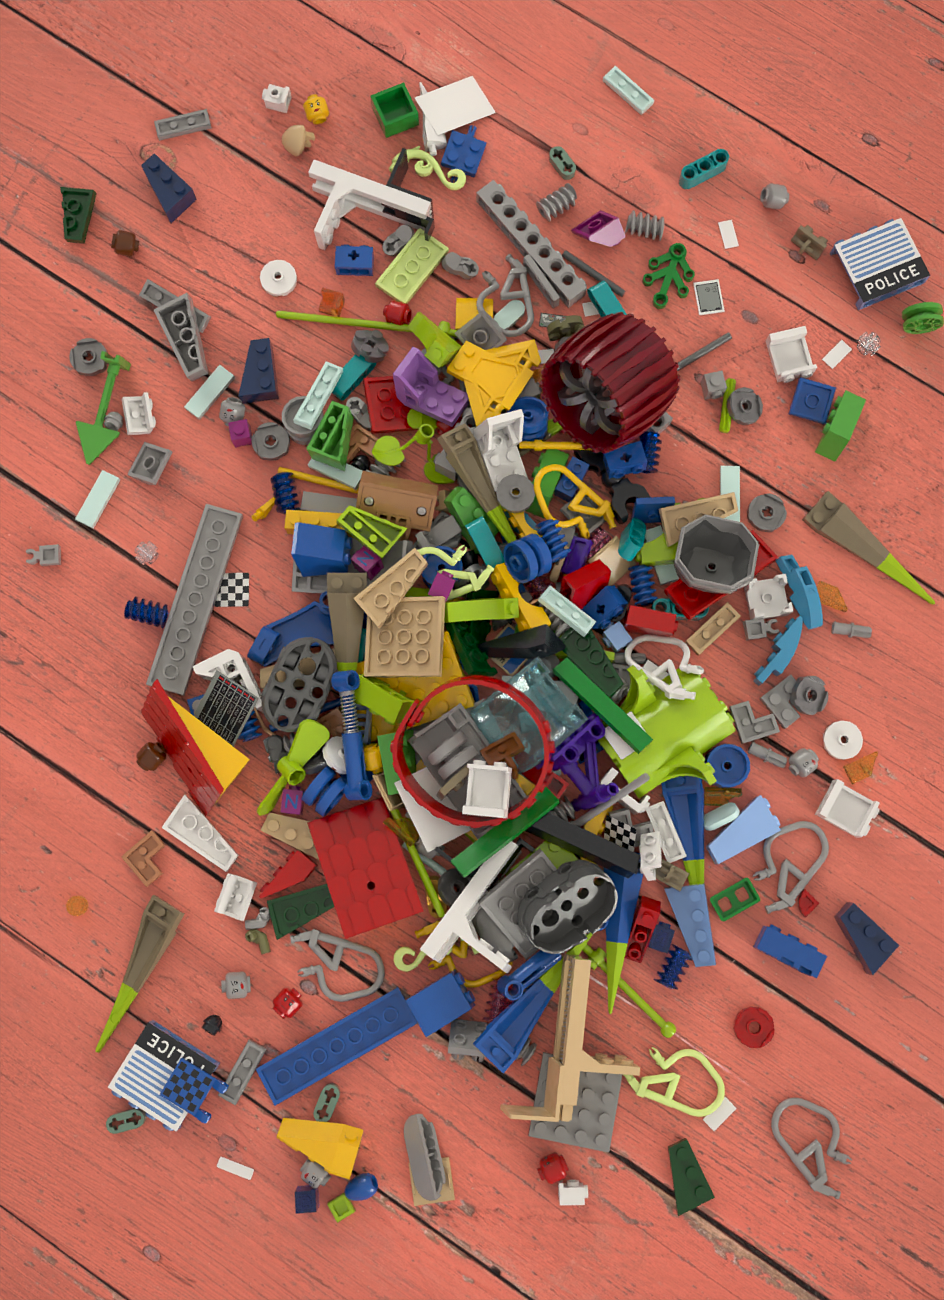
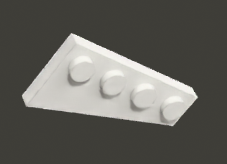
M187 795L182 797L162 826L164 830L225 872L229 871L239 856Z

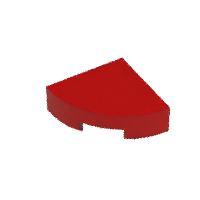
M803 889L798 898V907L803 917L806 918L820 903L806 889Z

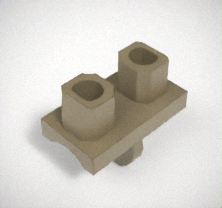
M801 225L791 241L801 248L798 252L800 255L806 252L817 260L827 247L828 240L823 236L817 238L813 235L814 231L810 226L803 227Z
M661 858L662 866L655 868L656 879L680 892L689 873Z

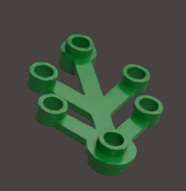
M681 243L671 245L668 253L657 258L652 257L648 263V267L651 270H657L659 264L671 260L669 266L643 276L642 283L647 287L651 286L653 281L665 276L660 292L654 295L652 301L653 306L657 309L666 307L668 302L666 294L672 279L678 289V297L686 298L689 293V288L684 285L676 269L677 263H679L684 272V281L691 282L694 279L695 272L690 269L685 259L687 250ZM651 262H656L657 265L653 266ZM689 273L692 277H687L686 274ZM650 278L651 282H647L645 279ZM680 290H685L686 293L682 294ZM661 300L663 304H658L657 301Z

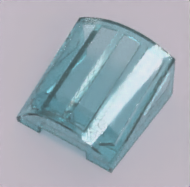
M538 656L510 678L507 683L530 698L541 711L545 720L549 721L552 732H550L551 741L555 742L556 748L584 724L588 718L577 704L572 705L548 675L551 671ZM495 690L469 711L489 744L512 732L516 733L525 747L524 751L512 757L517 765L518 774L532 769L544 759V744L537 724L525 708L507 694Z

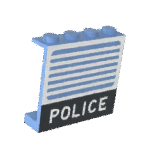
M902 218L895 221L891 219L880 227H871L863 234L856 233L848 240H839L834 244L830 255L838 254L859 296L855 303L858 310L922 285L930 277V273Z
M152 1020L145 1026L108 1088L112 1090V1094L116 1097L127 1099L129 1101L128 1104L133 1108L144 1110L146 1112L145 1115L150 1119L161 1121L163 1127L167 1130L178 1131L188 1112L160 1096L181 1058H184L210 1075L216 1071L220 1062Z

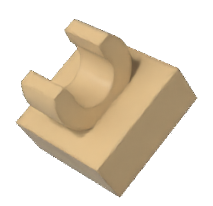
M446 490L438 491L439 496H437L436 501H439V506L435 507V510L450 513L444 503L450 492Z

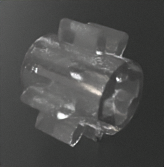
M864 332L857 340L859 343L857 349L863 355L869 353L873 356L881 347L879 345L881 342L879 336L873 332L869 335L867 332Z
M150 541L147 544L141 542L134 551L137 554L135 559L143 565L146 562L150 565L159 556V553L156 552L158 548Z

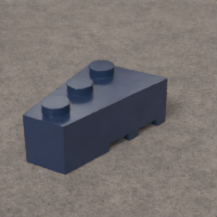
M155 153L141 165L170 223L176 220L197 200L193 189Z
M270 338L250 341L238 395L243 404L279 399L273 346Z
M847 902L834 916L846 939L851 944L856 957L859 958L864 967L863 969L866 974L874 975L899 947V944L855 903Z

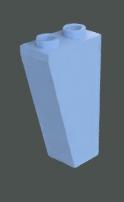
M760 795L753 798L740 811L739 816L729 822L705 846L714 864H720L781 831L779 828L780 822L775 815L771 814L769 810L771 806L765 797L763 798Z

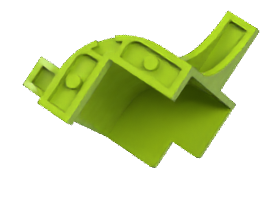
M634 665L629 667L627 671L630 676V687L627 697L620 708L626 714L632 712L653 741L639 754L634 751L624 759H620L605 736L597 740L615 763L628 784L644 773L649 775L650 780L633 791L638 798H641L659 784L679 776L697 777L706 781L711 786L717 781L713 775L715 770L709 762L704 763L705 758L702 754L736 731L732 724L735 722L728 712H725L728 710L727 706L722 700H717L716 694L712 689H709L711 687L710 683L705 677L701 679V674H687V672L681 671L679 668L676 669L682 688L689 692H696L695 700L669 699L660 688L655 685L652 686L650 682H646L648 677L642 669L638 671ZM670 675L662 679L666 684H672ZM604 721L601 722L605 728L608 727Z

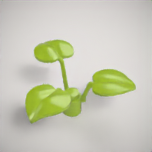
M414 409L409 411L407 422L411 428L418 429V431L410 441L400 447V443L396 438L383 436L376 441L371 451L374 458L380 463L387 466H396L404 460L402 450L414 441L423 445L428 444L427 460L429 462L424 466L426 478L436 484L455 482L436 472L434 463L436 455L432 459L430 457L431 444L433 443L431 438L434 435L437 420Z

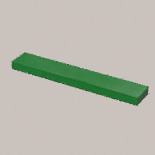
M565 658L553 669L552 672L637 754L642 752L653 741L638 724L568 658Z
M545 787L542 793L538 792L534 798L537 800L529 809L525 807L517 818L513 820L509 818L502 821V824L493 827L451 860L452 865L465 878L560 803L558 798Z

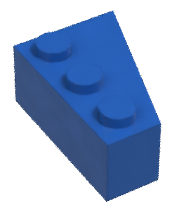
M772 924L769 927H762L753 946L755 949L807 976L818 977L827 958L826 955L818 952V948L808 943L806 945L800 943V939L791 934L786 936L780 933L781 929Z

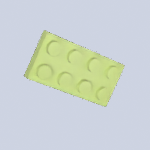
M421 228L416 231L375 283L377 288L394 300L407 304L449 252L447 246L432 236L429 241H426L425 231Z

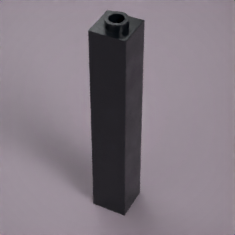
M550 813L545 814L525 830L626 878L637 874L641 866L639 863L641 855Z

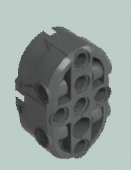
M304 637L290 642L286 647L283 646L277 663L268 679V683L260 697L262 699L261 705L264 716L276 729L284 732H296L303 720L312 719L317 721L332 689V675L339 671L337 670L336 656L326 642L313 637ZM315 642L321 645V651L318 654H314L311 651V645ZM304 658H311L316 664V669L311 675H305L300 670V662ZM279 671L286 673L287 677L284 682H279L276 674ZM297 679H302L305 682V687L302 690L295 688L294 683ZM315 687L322 688L323 696L321 698L313 696L312 692ZM289 697L296 699L297 704L295 708L287 706L286 701ZM284 715L288 718L287 726L280 725L278 721L280 716Z
M587 860L565 862L556 872L545 877L537 886L526 891L518 908V925L536 948L538 947L540 950L550 954L563 953L588 939L584 935L588 931L592 934L596 933L613 915L618 901L617 890L611 878L598 865ZM553 909L552 915L542 920L545 911Z

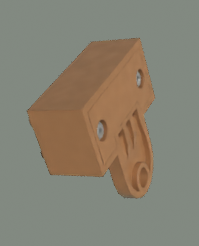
M362 471L356 508L407 528L398 541H409L411 528L430 532L438 485Z

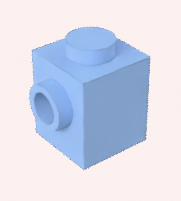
M620 621L615 624L611 622L602 634V641L607 648L611 647L615 653L626 647L633 640Z

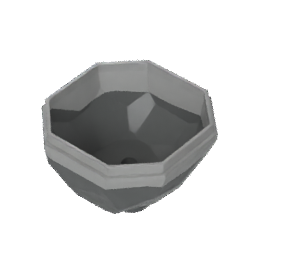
M705 514L681 528L674 568L678 577L688 587L708 593L732 594L753 580L759 544L742 522Z

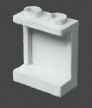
M806 326L772 333L767 337L765 342L777 382L784 381V383H788L799 377L809 378L816 371L817 365L812 363L805 340L807 334Z
M474 760L473 764L467 763V768H469L467 798L462 814L508 818L512 768L506 767V763L494 762V766L486 765V761Z
M612 767L601 779L599 785L612 783V780L619 772ZM626 795L618 803L625 808L627 807L633 815L641 814L650 805L648 800L651 797L646 795L637 802L629 795Z
M839 779L832 780L815 815L856 838L866 836L871 827L869 825L871 819H874L879 813L880 809L878 806L880 803L872 801L848 788Z

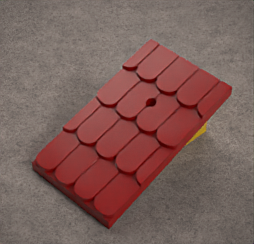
M156 679L149 689V694L146 697L147 699L144 702L141 713L158 736L156 740L164 746L165 752L173 762L174 769L189 788L188 793L206 816L250 759L167 696L160 682Z
M383 797L307 822L345 939L424 912ZM368 882L374 883L375 886L372 890L368 889Z

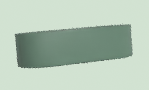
M553 147L549 153L550 163L563 179H572L576 172L575 163L562 147ZM554 154L561 155L560 159L558 157L554 158ZM565 167H566L567 169H570V168H571V172H569V171H564Z
M329 1083L323 1088L313 1113L316 1121L327 1122L330 1120L341 1093L338 1085ZM333 1088L336 1096H332L330 1102L326 1101L328 1097L326 1090L329 1091ZM324 1104L328 1105L326 1109L328 1116L325 1115L321 1118L318 1110H322Z
M133 1108L115 1113L107 1119L106 1128L113 1134L136 1129L145 1123L147 1118L146 1112L140 1108ZM135 1113L137 1116H141V1119L138 1120V1123L136 1122V1120L129 1121L128 1118L133 1117ZM115 1118L117 1121L124 1120V1123L120 1124L118 1129L115 1125L112 1126Z

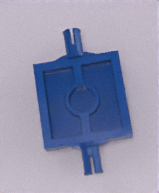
M470 125L467 134L452 130L440 166L450 170L460 169L465 175L475 178L487 143L474 137L477 130L475 126L473 128V125ZM452 176L450 179L452 183L453 181L455 183L458 180V178H455V176Z

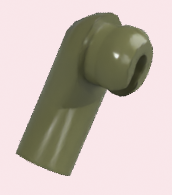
M251 929L245 934L248 942L252 941L259 944L261 955L271 952L265 933L257 929Z

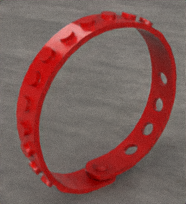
M482 675L457 677L445 682L434 689L422 702L416 699L399 725L394 740L391 741L390 751L393 757V768L398 774L402 786L420 806L427 809L433 816L448 821L453 825L480 828L487 825H500L502 821L509 818L513 820L521 815V811L525 807L529 809L536 802L537 799L534 797L538 791L543 792L548 783L544 780L546 774H551L554 762L551 761L552 753H555V742L551 741L550 732H552L549 721L545 720L538 707L524 693L502 680ZM468 684L483 685L497 689L524 707L538 726L544 744V764L541 776L533 790L522 801L508 808V818L462 814V812L446 807L419 785L407 766L403 753L405 730L407 726L412 728L415 723L421 721L425 714L423 710L429 701L445 689Z

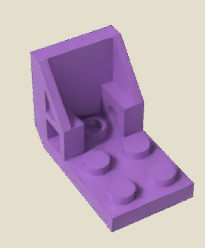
M415 347L411 348L393 373L396 396L405 406L453 427L469 404L467 393L439 381L436 368Z

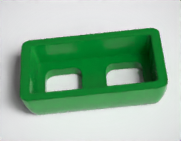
M744 878L712 896L710 902L720 920L724 922L760 902V897L749 878ZM741 887H744L749 895V898L743 902H740L735 895V891ZM723 897H727L732 905L725 912L718 905V900Z

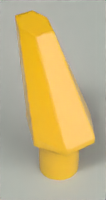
M271 498L258 508L256 513L251 516L252 520L256 522L259 519L266 518L276 503V498Z

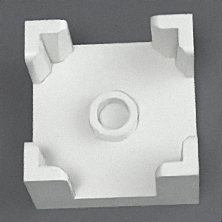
M786 574L776 575L773 579L757 581V578H755L748 585L744 586L750 620L788 616L793 612L792 602L787 603L784 588L787 584Z

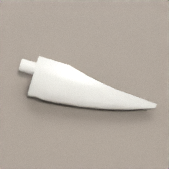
M419 82L420 95L428 93L423 84ZM423 113L422 137L425 152L429 151L431 156L437 155L436 150L447 146L445 133L437 135Z

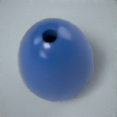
M362 1173L355 1176L346 1185L344 1190L345 1196L353 1201L369 1199L378 1189L377 1179L370 1173Z

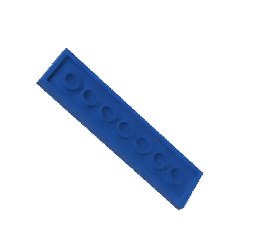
M397 987L256 1068V1071L274 1106L418 1024L406 1003L400 988Z

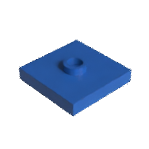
M800 377L788 415L823 425L826 424L836 387Z
M675 497L636 498L631 520L638 518L643 523L661 522L659 509L674 506Z

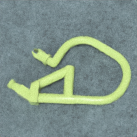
M465 545L459 546L455 554L452 555V558L444 551L435 547H424L417 551L421 555H437L450 566H454L464 556L467 547L462 551L460 549ZM488 564L487 568L478 578L474 572L450 569L438 571L442 573L444 570L453 574V578L471 581L466 586L454 591L452 589L447 602L481 589L491 572L494 571V568Z
M651 1047L655 1052L652 1053L651 1049H649L650 1056L656 1061V1064L660 1065L663 1070H666L678 1059L685 1056L698 1059L713 1077L718 1087L715 1101L707 1108L694 1109L672 1099L681 1076L677 1073L641 1077L639 1082L633 1075H623L634 1089L636 1095L642 1098L647 1097L696 1117H703L713 1113L719 1108L725 1095V1086L721 1076L702 1053L693 1049L677 1051L666 1061L656 1048ZM670 1082L665 1096L647 1089L649 1084Z

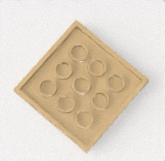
M403 597L380 629L367 615L364 677H442L445 597Z

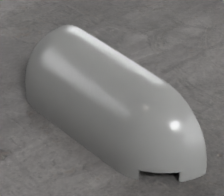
M481 907L472 919L479 938H482L494 947L493 953L496 954L499 951L510 960L509 962L518 959L517 954L513 950L514 945Z
M423 1114L411 1115L404 1125V1139L413 1181L418 1193L424 1199L429 1201L437 1200L441 1196L440 1192L442 1185L446 1182L435 1128L432 1122H428L423 1117Z

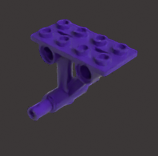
M595 712L578 722V727L571 729L564 735L566 738L555 743V753H552L551 761L554 762L552 771L561 770L564 775L567 774L581 792L577 799L571 801L574 811L594 808L601 803L609 801L611 796H615L619 792V788L615 783L599 785L595 741L605 735V727L600 721L601 718ZM583 752L586 775L577 766V760ZM544 754L538 759L540 762L535 766L537 769L543 767Z

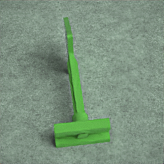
M105 351L101 352L100 359L109 364L107 369L108 375L95 424L76 421L86 464L88 465L120 435L118 431L103 428L116 375L118 376L120 369L130 371L131 363L120 355H116V358H113Z

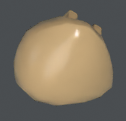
M303 125L290 126L282 135L284 148L296 157L304 151L305 147H311L310 140H315L314 133L306 131Z

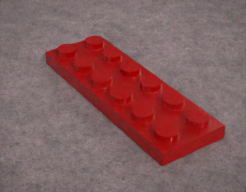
M751 530V534L759 544L754 575L775 562L778 556L754 530ZM681 579L664 590V593L688 620L727 595L708 593L688 587Z

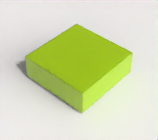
M345 1193L340 1194L327 1203L337 1223L355 1212L352 1202L345 1196Z

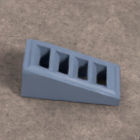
M355 704L356 710H367L366 714L356 715L358 718L366 719V722H357L356 724H359V727H365V730L358 731H362V735H364V738H362L363 745L371 744L372 713L366 706Z

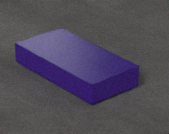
M573 536L569 547L571 551L564 560L561 572L569 574L584 567L593 542Z

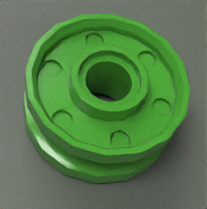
M924 302L905 308L902 311V319L905 321L903 323V330L911 334H922L941 328L944 325V318L941 316L943 313L942 305L935 302Z

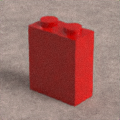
M598 559L563 576L559 593L582 609L605 586H608L612 571Z
M630 605L625 614L623 627L630 633L670 637L677 631L679 621L676 620L677 614Z

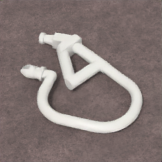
M647 634L634 638L627 645L624 653L626 663L630 667L634 665L638 671L642 669L648 677L647 680L664 691L667 698L695 700L696 692H689L682 688L672 660L668 659L653 672H649L631 658L633 648L641 642L654 641L674 644L683 651V658L679 669L687 672V674L700 675L704 672V668L688 664L690 650L685 642L673 637ZM667 670L672 680L670 685L658 678Z

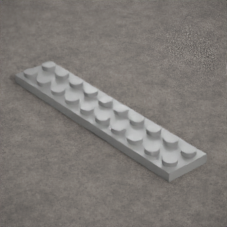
M209 504L205 505L146 685L152 686L154 681L158 679L165 691L185 696L193 672L192 666L195 665L243 519V514Z

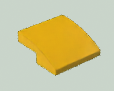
M456 298L455 330H459L479 314L476 306L478 298ZM485 298L483 308L493 318V299Z

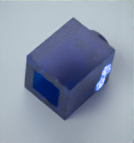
M659 921V924L655 926L648 947L668 954L675 930L670 929V924Z
M309 1185L298 1186L295 1190L296 1214L317 1212L319 1208V1189H314Z

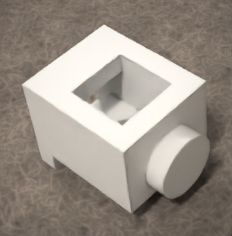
M269 84L268 89L264 88L262 93V99L265 102L266 108L287 113L292 98L290 88Z
M563 1180L558 1182L560 1205H585V1198H588V1185L579 1183V1180H567V1183H563Z

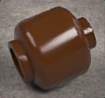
M118 230L116 234L113 233L111 248L118 255L132 257L134 251L138 252L139 241L136 240L134 233Z
M158 742L146 743L137 752L136 762L139 767L145 771H155L166 760L164 746Z

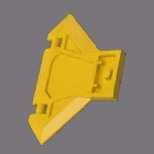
M535 339L487 350L466 340L448 366L447 373L464 382L477 427L485 419L501 415L503 409L508 411L511 409L534 374L530 368L532 365L538 367L541 359Z

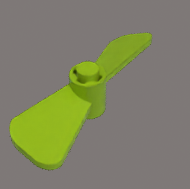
M312 719L303 720L299 724L288 755L281 758L277 764V769L282 775L257 808L259 816L266 815L272 811L287 783L297 785L304 780L306 772L302 767L329 740L330 733L324 725Z

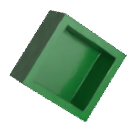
M404 82L370 96L372 109L386 138L419 125L418 111Z

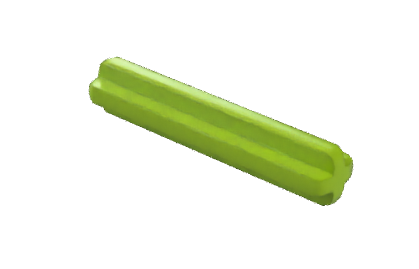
M731 378L725 381L727 389L723 395L719 431L722 433H728L731 426V416L727 410V400L730 394L735 391L736 380Z

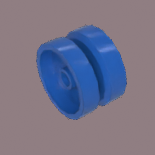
M525 396L517 398L511 409L507 410L508 413L522 409L524 415L522 441H534V439H542L543 441L547 435L549 411L545 408L547 405L535 397Z
M531 533L507 544L504 548L503 557L507 570L519 583L529 582L536 577L548 573L552 568L550 550L544 540L537 534Z
M446 546L435 547L444 551L451 558L456 552ZM425 554L423 556L428 566L421 575L424 584L429 589L441 568L463 571L461 559L454 566H450L437 555Z
M723 744L713 748L705 756L704 763L709 762L715 770L713 775L717 781L712 786L719 789H729L740 785L747 779L750 772V760L742 748L734 744ZM724 764L728 765L729 769H725Z
M329 766L325 767L317 775L301 798L308 806H312L317 802L315 811L322 817L326 816L344 795L345 784L347 783V780L343 777L335 780L337 772Z

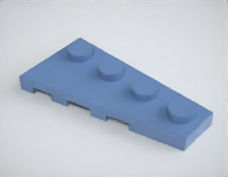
M705 884L683 886L680 892L672 887L664 888L695 967L716 965Z

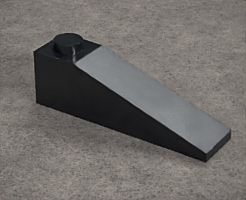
M547 624L480 643L478 648L485 652L489 658L539 659L564 650L566 645Z

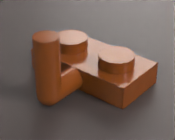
M515 732L479 750L487 765L494 766V762L505 761L507 766L512 768L511 778L515 780L519 777L517 765L512 757L524 751L525 747Z

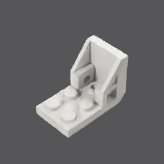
M522 409L487 418L474 429V437L495 492L500 481L508 475L519 474L528 478L517 445L522 442L524 415Z
M227 649L192 666L195 673L205 680L211 681L216 670H218L234 682H240L243 688L259 698L255 707L263 713L262 699H260L262 692L246 659L239 652Z

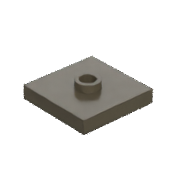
M467 764L439 789L436 795L440 801L451 791L457 792L465 784L463 780L469 776Z

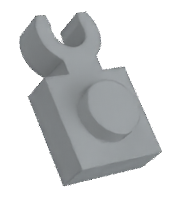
M58 544L39 546V551L34 549L26 550L27 554L34 555L31 560H26L30 565H34L38 561H40L41 566L61 565V546Z
M764 618L743 621L746 641L766 638V632L770 635L778 633L779 629L773 630L771 628V624L776 623L777 619H771L764 623Z

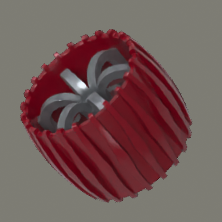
M623 312L611 313L601 317L570 336L556 349L543 366V370L540 373L542 380L539 382V387L543 389L541 398L547 402L545 408L553 414V422H558L563 428L561 432L563 434L568 433L572 437L571 441L573 443L579 442L585 450L590 448L594 453L600 451L608 453L635 440L660 419L679 392L680 387L678 383L681 378L677 374L679 365L677 362H674L672 357L674 352L672 349L668 350L664 343L666 339L664 337L661 339L655 333L656 328L654 326L650 328L646 325L643 318L638 320L634 318V314L624 315Z

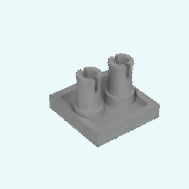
M462 1019L453 1020L451 1022L448 1053H451L452 1058L457 1059V1054H459V1060L464 1058V1055L472 1056L473 1061L477 1062L478 1056L479 1062H482L485 1056L473 1043L483 1033L489 1023Z

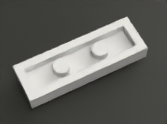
M662 801L649 806L646 812L654 831H659L661 834V848L667 862L672 863L687 857L665 802Z

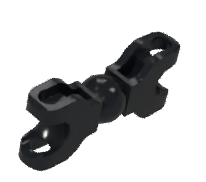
M574 450L575 457L589 464L588 471H594L598 477L601 476L603 485L610 489L609 494L612 497L610 506L615 520L619 524L627 522L629 514L625 505L627 503H635L636 498H649L650 495L645 487L631 483L625 476L618 479H609L602 451L594 453L590 450Z

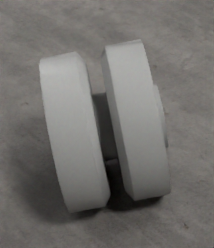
M306 396L291 399L282 411V422L290 439L301 445L309 444L324 416L322 410L311 430L294 423L293 419Z
M462 730L453 737L447 738L436 747L435 751L426 757L433 766L445 760L446 763L438 769V773L443 780L479 753L473 745H468L462 751L460 750V747L468 739Z

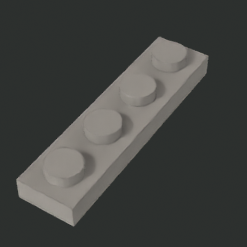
M147 279L139 296L158 307L177 298L176 295ZM194 307L199 332L203 333L211 316Z

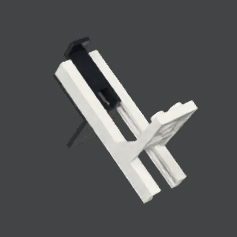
M402 148L386 185L313 160L308 171L309 177L316 179L312 189L329 197L314 229L318 248L326 250L327 246L332 243L333 232L339 227L340 218L355 207L415 229L421 228L425 231V240H430L435 228L432 199L400 187L408 170L407 150L405 148Z
M519 838L516 844L511 841L467 875L471 881L420 950L440 963L460 937L508 974L512 968L508 964L510 960L499 951L496 954L493 953L494 947L482 938L479 940L472 919L481 908L478 903L479 899L502 880L521 854V849L524 847L533 854L536 852L535 848ZM438 847L434 849L442 858L452 864L451 860L453 858Z

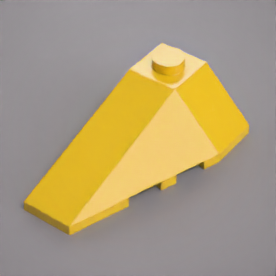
M283 1118L276 1138L295 1151H300L308 1156V1159L313 1163L317 1162L323 1166L324 1170L329 1174L350 1179L364 1130L346 1124Z

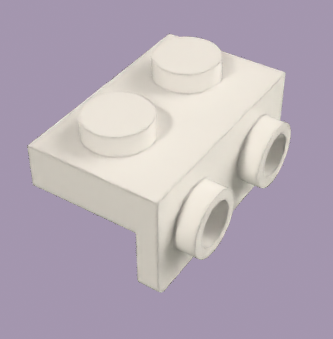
M144 392L142 396L123 397L122 406L127 434H150L156 426V420L152 416L153 403L152 399L148 396V392Z
M659 831L640 834V872L645 875L648 881L656 880L655 868L662 866L661 834Z
M228 873L223 882V888L217 899L214 911L244 921L257 882Z

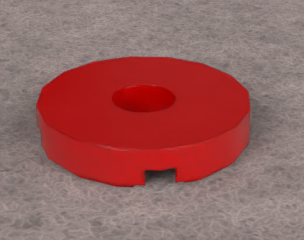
M750 1006L742 1009L734 1020L733 1029L737 1039L749 1048L764 1047L774 1036L773 1018L767 1011L759 1007ZM752 1022L759 1024V1030L756 1033H751L749 1030V1025Z

